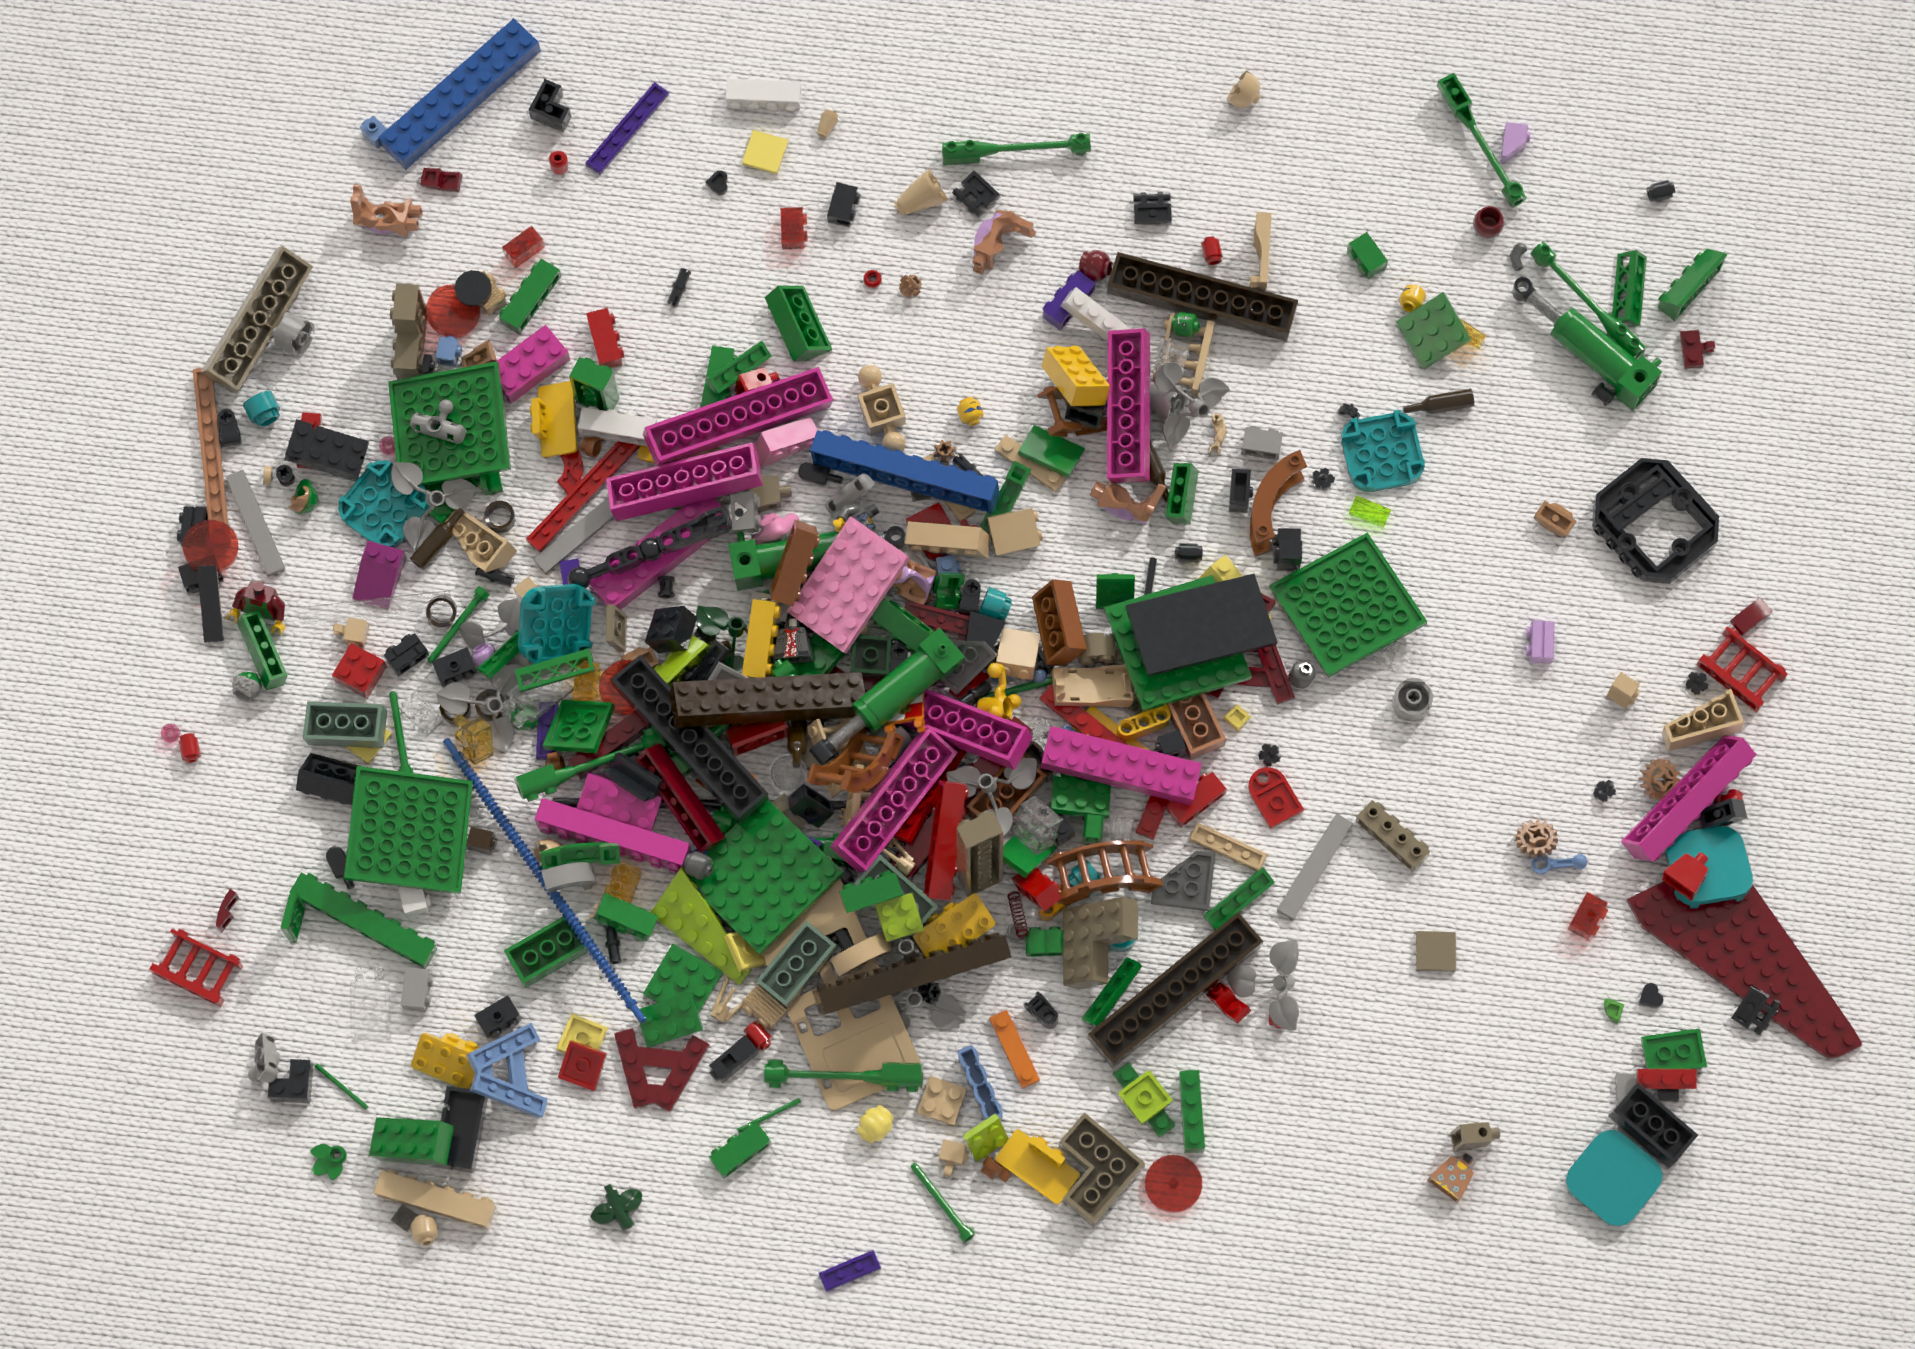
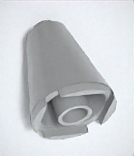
M1150 382V410L1164 421L1170 415L1178 414L1177 412L1180 408H1184L1187 398L1173 387L1169 392L1163 393L1157 389L1155 382ZM1178 387L1187 394V391H1185V389H1183L1182 387Z

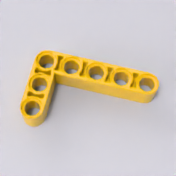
M1164 705L1120 721L1116 735L1124 742H1129L1166 728L1171 715L1168 706ZM1158 715H1162V716H1164L1166 719H1165V720H1159V719L1157 718V716H1158ZM1146 722L1148 726L1142 727L1139 723ZM1127 728L1130 730V733H1123L1121 729Z

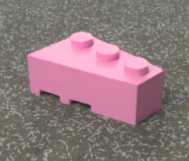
M807 417L761 432L754 445L759 456L761 468L806 448H811L817 432L812 418Z

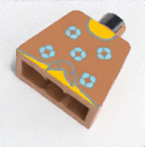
M1464 1153L1459 1160L1451 1156L1429 1176L1427 1181L1458 1204L1474 1174L1468 1168L1474 1159L1467 1153Z

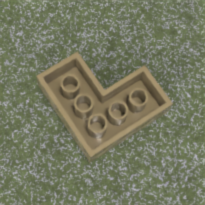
M396 284V289L392 290L394 307L390 308V319H392V326H395V333H397L396 339H393L395 355L391 357V368H393V375H396L397 380L421 375L428 311L419 285Z
M1118 897L1063 909V986L1083 989L1108 984V945L1138 939L1137 900Z
M1085 1112L1059 1141V1147L1087 1170L1065 1195L1063 1202L1094 1227L1145 1168V1162Z

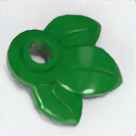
M319 1144L310 1150V1153L317 1158L312 1168L313 1174L321 1176L328 1173L331 1180H335L341 1175L343 1171L342 1164L347 1158L346 1150L338 1145L330 1147L327 1144ZM335 1153L341 1154L339 1159H334Z

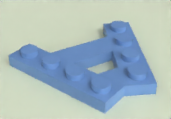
M532 1023L470 1052L466 1057L475 1072L470 1091L527 1114L542 1118L548 1098L528 1091L523 1054L524 1048L540 1040ZM506 1058L509 1083L493 1077L492 1064Z

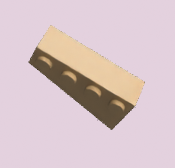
M908 521L905 544L910 550L915 552L927 550L931 553L941 552L988 559L991 536L981 527Z
M1727 690L1723 695L1711 699L1710 702L1703 706H1698L1694 711L1684 714L1664 725L1662 737L1668 752L1720 738L1724 735L1741 732L1744 721L1732 690Z

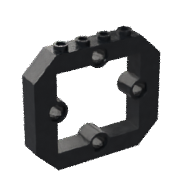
M1641 458L1596 494L1593 501L1592 526L1594 532L1605 539L1608 548L1615 550L1620 561L1631 568V572L1636 578H1640L1643 582L1670 584L1715 548L1718 542L1719 515L1668 460ZM1663 474H1666L1677 487L1671 493L1673 496L1672 506L1678 511L1686 510L1703 529L1689 541L1684 538L1675 539L1669 549V557L1656 566L1636 544V538L1632 534L1626 533L1624 530L1617 534L1606 521V517L1610 515L1608 512L1618 504L1624 505L1639 493V488L1653 476L1658 479ZM1629 491L1633 496L1628 497L1624 492ZM1678 497H1685L1687 501L1682 502L1678 499ZM1627 542L1629 543L1630 547H1623L1621 543ZM1681 547L1684 550V552L1679 553L1676 551L1675 548Z

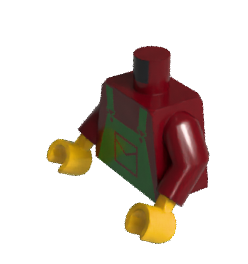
M258 581L250 582L248 587H243L237 591L232 604L233 609L229 611L226 617L227 621L230 615H233L236 618L234 623H236L240 617L239 609L245 613L259 610L263 618L276 620V623L271 627L272 634L276 632L277 628L279 635L285 630V625L282 623L285 614V603L278 596L275 588L266 586L263 582Z

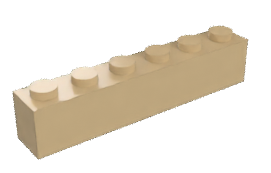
M387 1169V1172L381 1170L374 1190V1194L377 1197L489 1230L496 1210L495 1204L492 1203L493 1200L481 1197V1200L473 1198V1194L465 1191L460 1194L455 1192L454 1188L448 1186L443 1188L436 1187V1183L425 1180L423 1183L417 1181V1177L406 1175V1177L399 1176V1172Z

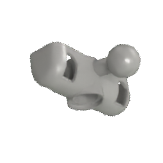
M442 400L439 403V417L422 415L421 413H415L412 416L410 425L417 433L461 444L467 432L462 425L446 421L447 415L453 411V404L450 400ZM416 425L420 426V431L415 429ZM447 434L453 435L454 440L449 439Z
M867 474L859 475L827 500L825 504L827 511L832 515L840 511L843 505L855 503L875 482Z
M261 1032L254 1045L255 1066L248 1071V1077L252 1082L263 1081L269 1083L278 1076L277 1065L280 1053L276 1052L274 1038L269 1034Z

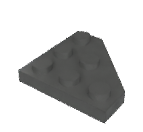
M951 640L965 656L962 665L943 680L955 695H958L998 656L985 641Z
M1195 851L1185 861L1175 866L1161 878L1163 886L1152 892L1151 904L1209 911L1216 853Z

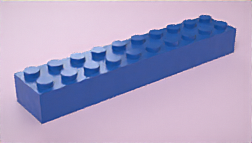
M513 18L378 137L380 145L407 170L541 52L539 42Z
M817 430L810 449L813 464L829 467L832 470L857 477L861 474H867L875 482L990 514L994 513L1000 495L998 480L993 476H981L972 470H959L954 465H941L936 460H923L918 455H905L900 450H887L882 445H869L866 441L851 440L848 436H837L827 430H823V432Z

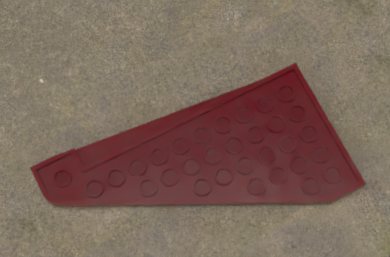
M1664 881L1626 900L1642 929L1741 999H1744L1752 985L1769 995L1766 1003L1771 1005L1774 999L1780 1001L1779 1012L1771 1020L1823 1057L1836 1059L1863 1045L1853 1026L1753 884L1750 892L1741 901L1736 902V899L1707 903L1699 905L1698 908H1690V905L1677 900L1674 894L1675 889ZM1763 1009L1760 1010L1762 1014L1766 1013Z

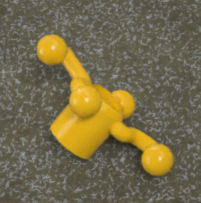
M992 663L987 671L990 677L998 678L999 686L995 688L994 696L980 698L977 708L1006 720L1012 719L1013 709L1019 708L1021 698L1017 694L1005 696L1004 691L1007 686L1005 668L1002 664Z

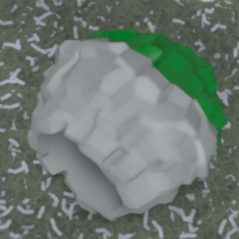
M242 672L232 679V691L235 697L248 702L259 696L262 683L257 673Z

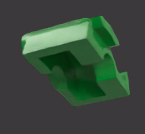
M939 573L940 576H935L932 593H936L935 608L957 609L958 603L962 598L959 587L964 585L965 576L962 573Z

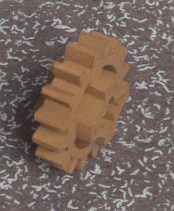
M1658 758L1657 760H1650L1651 764H1644L1646 770L1640 771L1643 777H1639V780L1643 781V784L1640 785V788H1645L1643 793L1649 795L1650 799L1656 798V800L1660 801L1681 779L1677 778L1680 771H1674L1676 765L1671 764L1670 760Z
M1530 819L1528 825L1522 823V828L1517 829L1516 846L1520 848L1521 854L1527 852L1528 858L1531 855H1534L1535 859H1537L1538 855L1545 858V853L1551 855L1552 849L1556 850V844L1558 843L1557 830H1553L1552 824L1547 826L1546 820L1540 823L1539 819H1537L1536 823H1533Z

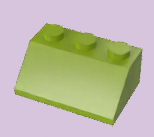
M692 635L686 651L671 652L666 657V661L662 665L658 664L654 670L670 687L673 682H682L681 676L686 670L700 665L709 651L708 645Z

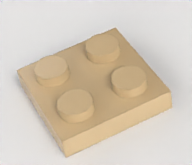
M930 1076L917 1114L955 1126L967 1088Z

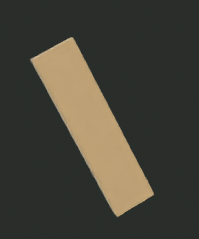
M1198 822L1189 838L1190 842L1254 871L1263 866L1268 855Z

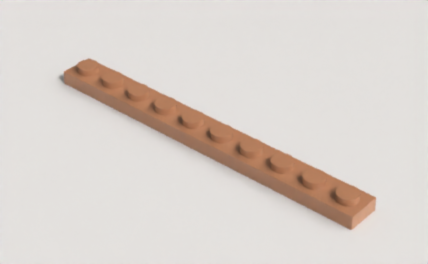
M203 368L193 369L210 541L212 548L231 545L214 381L201 373Z

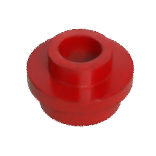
M876 270L867 271L863 276L864 284L869 288L878 287L882 282L881 274ZM873 277L876 281L871 282L869 279Z

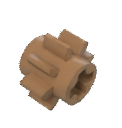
M905 275L900 279L899 290L904 296L916 297L921 292L922 282L916 275Z
M941 440L939 446L934 445L936 451L933 453V456L939 458L938 462L941 463L943 461L949 464V460L951 458L954 459L956 447H951V441L947 443Z

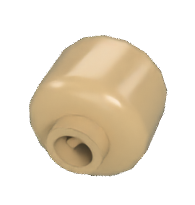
M419 1215L414 1218L410 1226L413 1240L422 1246L431 1245L438 1237L435 1219L429 1217V1215Z

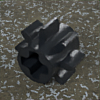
M933 982L919 986L916 991L922 995L923 1001L932 1004L933 1001H939L938 998L941 994L939 983Z

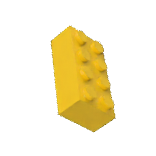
M1075 345L1071 347H1046L1041 367L1071 406L1105 405L1110 385L1081 347Z
M760 599L752 600L742 674L745 676L760 678L772 675L773 663H771V658L774 656L775 651L774 637H777L779 626L776 623L777 618L781 617L782 612L779 602Z

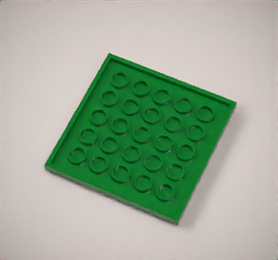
M498 361L388 381L396 462L413 463L421 469L423 480L417 487L511 470L500 365ZM442 400H450L453 404V411L447 415L446 421L462 425L467 432L461 444L417 433L410 425L412 416L415 413H421L422 415L439 417V403ZM416 425L415 429L420 431V426ZM447 434L449 439L454 440L453 435Z
M1368 532L1269 585L1270 591L1328 678L1427 625L1426 618Z
M1213 575L1104 607L1105 615L1142 712L1252 678L1243 654L1147 677L1144 665H1140L1131 638V625L1125 606L1215 583Z
M357 766L343 880L461 894L473 781Z
M768 800L741 824L737 823L724 835L726 837L724 840L707 852L706 856L712 859V866L714 867L709 877L706 876L703 880H698L690 875L688 877L692 882L694 881L698 887L697 890L711 908L761 956L845 873Z

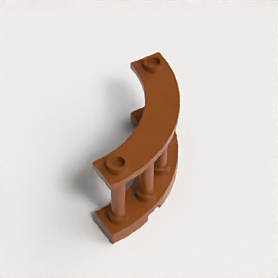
M1048 386L1043 389V392L1037 394L1038 398L1048 399L1055 420L1054 426L1048 428L1049 436L1067 437V433H1075L1076 436H1082L1107 430V417L1101 419L1098 430L1074 421L1066 422L1062 420L1056 399H1064L1066 407L1068 401L1057 387Z
M1301 450L1295 451L1277 462L1267 472L1257 489L1250 518V542L1255 557L1273 550L1270 539L1275 538L1272 527L1271 513L1278 499L1295 485L1304 482L1301 470L1307 468V464Z
M863 728L853 735L845 749L834 761L822 766L812 764L807 774V783L819 786L834 783L841 785V790L852 793L868 791L876 786L889 771L888 765L891 760L896 759L904 737L892 731H888L886 738L867 734L868 730ZM863 742L883 745L877 756L859 753ZM854 760L871 763L865 769L851 766Z
M1143 840L1108 841L1055 853L1052 858L1046 860V863L1058 868L1063 889L1060 892L1062 899L1057 903L1069 906L1089 898L1090 893L1097 891L1105 894L1118 892L1119 888H1128L1129 891L1149 894L1162 887V879L1153 877L1150 874L1145 852L1154 848L1153 844L1146 843ZM1107 853L1121 854L1125 876L1114 877L1112 875ZM1129 854L1138 855L1142 875L1133 873ZM1099 855L1104 873L1102 879H1090L1085 857ZM1078 860L1082 882L1077 886L1070 887L1065 865Z

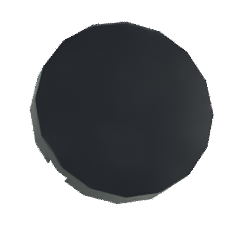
M470 270L458 277L455 282L454 291L461 304L467 307H478L489 300L492 294V286L486 274Z

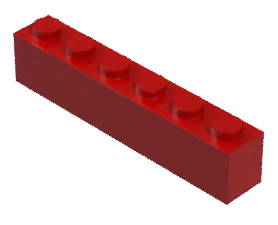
M939 780L923 891L930 899L951 901V896L954 895L955 886L953 880L954 876L957 875L956 827L959 826L958 824L965 817L964 801L968 797L967 785L961 782Z

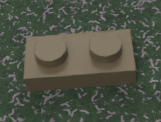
M785 793L771 802L797 828L801 829L808 824L805 819L794 815L789 810L788 796Z

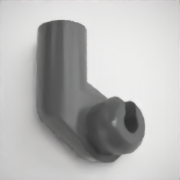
M1518 243L1514 245L1510 253V259L1515 271L1523 269L1520 257L1527 251L1525 244Z

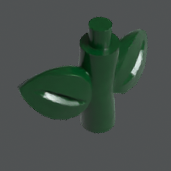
M611 1184L606 1185L604 1189L607 1193L605 1195L607 1203H601L596 1206L590 1218L602 1225L616 1220L622 1231L633 1227L635 1223L627 1212H632L639 1208L642 1201L641 1191L629 1189L619 1195L617 1189L614 1190Z

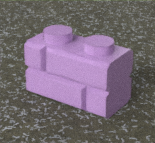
M1533 620L1530 626H1527L1526 638L1530 639L1529 645H1526V656H1529L1530 663L1551 664L1553 662L1554 621Z

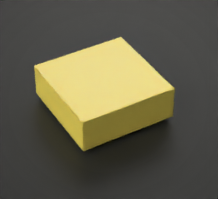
M1236 704L1223 719L1238 732L1251 716Z

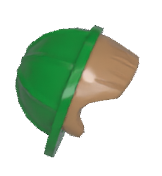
M308 479L300 481L295 495L291 497L292 505L288 506L289 509L298 515L312 512L318 505L319 498L317 492L311 486Z

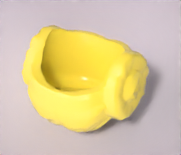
M881 1105L868 1109L861 1116L859 1127L856 1131L863 1140L869 1143L880 1141L891 1131L893 1127L892 1121L894 1120L893 1115Z

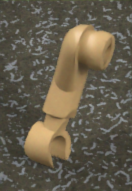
M1215 413L1211 421L1216 435L1214 444L1210 446L1209 451L1212 455V450L1217 449L1218 455H1220V445L1225 439L1227 429L1222 415Z

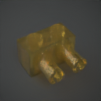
M585 660L577 667L585 669L590 666L588 660ZM593 663L595 672L574 678L573 700L597 701V699H601L602 688H599V682L603 681L604 670L601 669L600 663Z
M462 714L457 715L453 722L460 729L455 733V739L463 744L462 754L464 758L476 765L493 756L491 726L481 717L469 722Z
M618 863L617 867L614 866L610 876L612 881L610 885L607 884L604 893L631 904L642 876L641 869L626 863Z

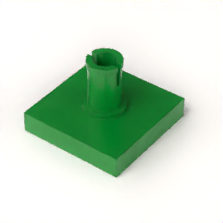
M1096 574V609H1104V607L1134 598L1135 574Z

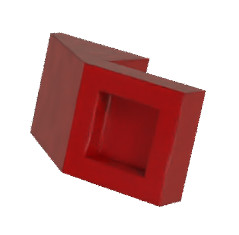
M1221 982L1206 994L1226 1017L1237 1024L1251 1012L1249 1006L1237 999L1232 990Z

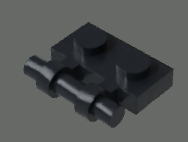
M975 170L961 182V185L965 188L963 191H960L958 188L952 191V194L956 196V200L959 203H963L968 208V211L971 214H975L978 218L983 214V211L979 209L981 205L988 209L1000 198V194ZM969 194L976 198L974 202L967 197Z
M1146 192L1133 194V202H1141V204H1134V225L1172 224L1171 204H1164V201H1171V194H1163V192H1157V194H1146ZM1147 201H1157L1158 204H1147Z
M1752 985L1731 1019L1747 1029L1753 1023L1757 1026L1754 1033L1761 1035L1769 1027L1771 1018L1779 1012L1778 1008L1781 1002L1774 999L1771 1005L1766 1003L1769 995ZM1761 1009L1766 1011L1762 1019L1757 1017Z

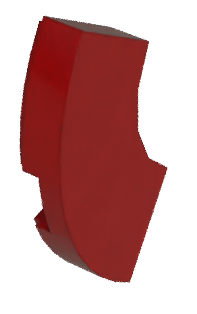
M578 448L575 453L560 456L564 463V471L557 480V483L566 494L583 477L584 465Z

